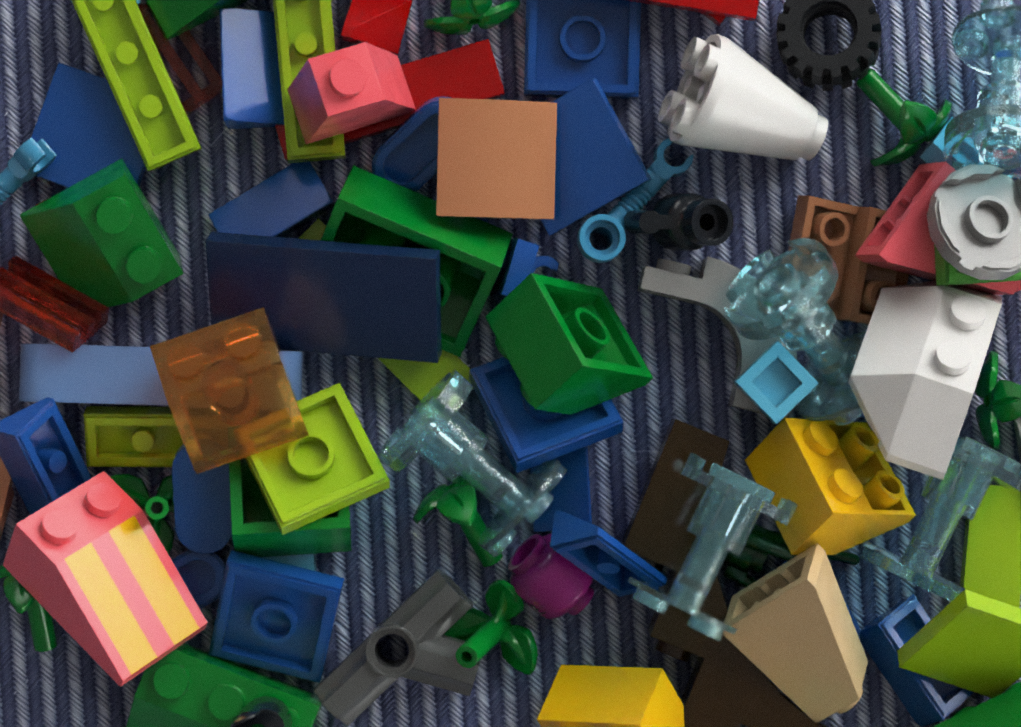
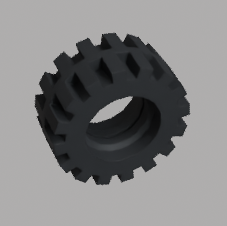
M786 0L783 4L784 11L782 14L779 13L776 32L780 57L783 64H786L789 73L795 79L801 78L805 86L813 89L816 84L821 85L823 91H833L834 85L841 84L842 88L845 89L852 86V80L858 77L862 80L868 74L870 65H875L879 48L881 47V23L872 0ZM824 15H837L846 19L851 24L854 38L845 51L835 55H820L813 52L805 42L804 34L808 25L814 19Z

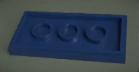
M211 232L207 237L205 244L213 344L438 363L442 354L440 250Z

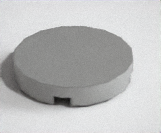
M970 164L952 172L932 194L926 215L930 238L940 255L959 272L979 280H1004L1021 272V180L1018 178L1016 181H1013L1009 176L1002 174L1005 171L1004 169L994 165Z

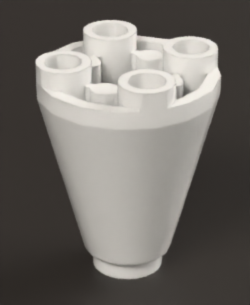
M719 34L710 35L706 40L698 37L691 39L682 57L681 68L686 71L680 81L677 92L670 90L667 93L658 114V121L668 125V136L671 142L681 146L787 160H797L801 157L809 161L816 156L826 137L828 120L818 115V110L814 105L730 39Z

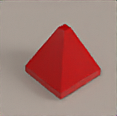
M352 0L341 32L343 41L354 44L367 42L398 55L413 0Z

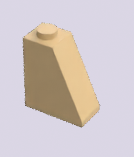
M818 543L732 596L721 633L812 721L817 724L836 712L842 714L849 711L858 703L863 694L862 686L868 660L826 551Z

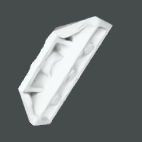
M936 281L881 289L848 383L867 423L879 440L878 446L885 461L940 480L944 479L1002 306L1001 296L961 285L936 286Z

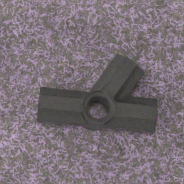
M438 569L387 619L377 624L373 632L314 688L315 694L321 700L322 705L336 719H339L347 726L399 677L470 696L480 661L472 668L462 667L456 660V651L466 641L444 634L473 607V603L451 577ZM388 634L399 635L407 642L409 654L401 660H390L380 652L379 639Z

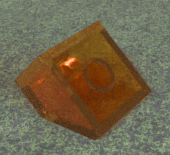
M264 307L150 346L168 405L196 474L309 435L275 331Z

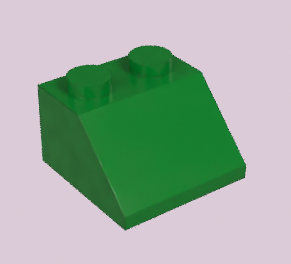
M122 158L20 214L22 221L79 313L133 302L184 274L178 251Z
M530 273L485 316L496 336L495 344L497 349L510 362L521 382L520 391L523 397L535 410L573 415L645 386L653 379L602 288Z
M240 425L227 426L231 525L234 550L258 557L352 551L349 506L282 535L234 437L233 428Z

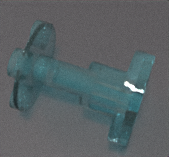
M984 0L980 4V11L967 15L956 25L952 34V44L955 55L967 66L976 71L991 75L990 84L984 86L978 92L976 108L958 114L948 123L944 133L943 155L945 160L948 157L952 160V167L955 170L970 164L994 165L1004 169L1005 171L1002 174L1009 176L1013 180V178H1021V6L1015 5L1012 0Z
M798 238L787 241L792 249L791 251L784 252L775 257L769 249L751 260L736 275L726 293L727 298L732 304L730 309L724 308L725 315L739 334L746 339L766 340L778 336L787 349L791 351H804L810 359L804 368L819 384L795 406V409L802 417L809 420L824 421L832 419L836 425H847L855 421L863 413L848 382L866 332L838 339L832 330L836 322V315L827 303L834 292L839 276L835 261L822 243L815 239Z
M454 370L452 374L449 372L437 382L410 411L411 417L402 429L398 427L395 429L381 448L378 457L396 473L404 469L420 455L450 482L461 475L499 509L478 542V545L495 558L513 540L517 533L513 528L522 518H525L529 523H533L547 509L554 498L549 492L563 478L567 469L557 459H552L543 463L522 483L483 449L489 437L458 411L470 394L473 385Z
M959 436L944 479L940 480L928 476L919 496L928 500L929 503L903 557L865 541L862 545L865 548L860 558L948 601L954 600L965 588L934 573L961 517L973 521L991 482L1017 492L1021 491V464L967 436L965 438Z
M690 453L680 475L706 489L686 528L687 531L695 534L696 537L669 593L632 576L629 577L627 582L637 587L632 599L662 614H665L669 605L689 613L691 616L687 626L720 641L724 630L735 635L738 629L701 610V607L728 552L738 556L741 555L760 514L788 527L798 504L789 499L781 498L776 507L771 504L775 492L714 462L709 472L706 473L702 471L706 460Z

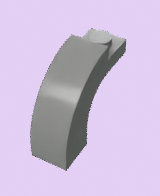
M709 256L703 259L699 278L689 276L692 266L676 261L658 258L656 268L645 266L642 269L637 291L701 306L715 314L725 324L733 338L737 355L736 371L728 406L763 414L737 387L734 381L775 341H779L797 360L795 343L790 327L773 297L747 273L729 263ZM791 411L784 418H790Z

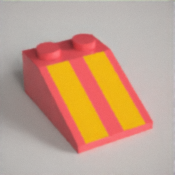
M102 471L15 524L3 566L119 687L132 680L206 628L207 620L144 511L105 471Z

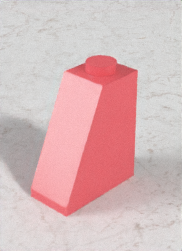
M367 42L309 58L287 89L306 144L409 114L416 110L398 55Z
M946 161L920 164L855 256L863 263L936 281L934 243L930 238L926 215L932 194L956 170ZM1021 280L960 284L961 286L993 295H1014L1015 292L1021 290Z

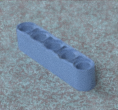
M21 344L19 401L39 402L49 397L53 398L57 403L280 409L302 399L303 352Z

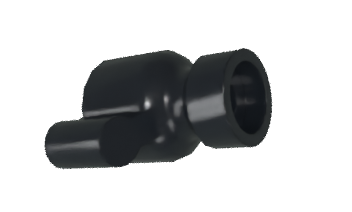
M674 193L666 195L657 201L652 211H630L624 218V226L630 233L653 234L656 241L666 249L693 251L704 246L719 245L726 241L733 229V215L730 208L719 199H705L703 196L694 193Z

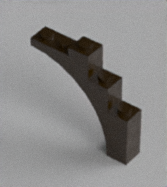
M671 419L621 543L659 572L662 571L663 566L672 569L647 631L651 637L659 639L655 649L685 662L688 661L691 653L698 655L681 698L684 705V726L740 727L743 724L748 727H827L820 722L816 724L801 709L778 692L767 677L721 633L728 610L717 577L712 530L716 486L730 441L677 419Z

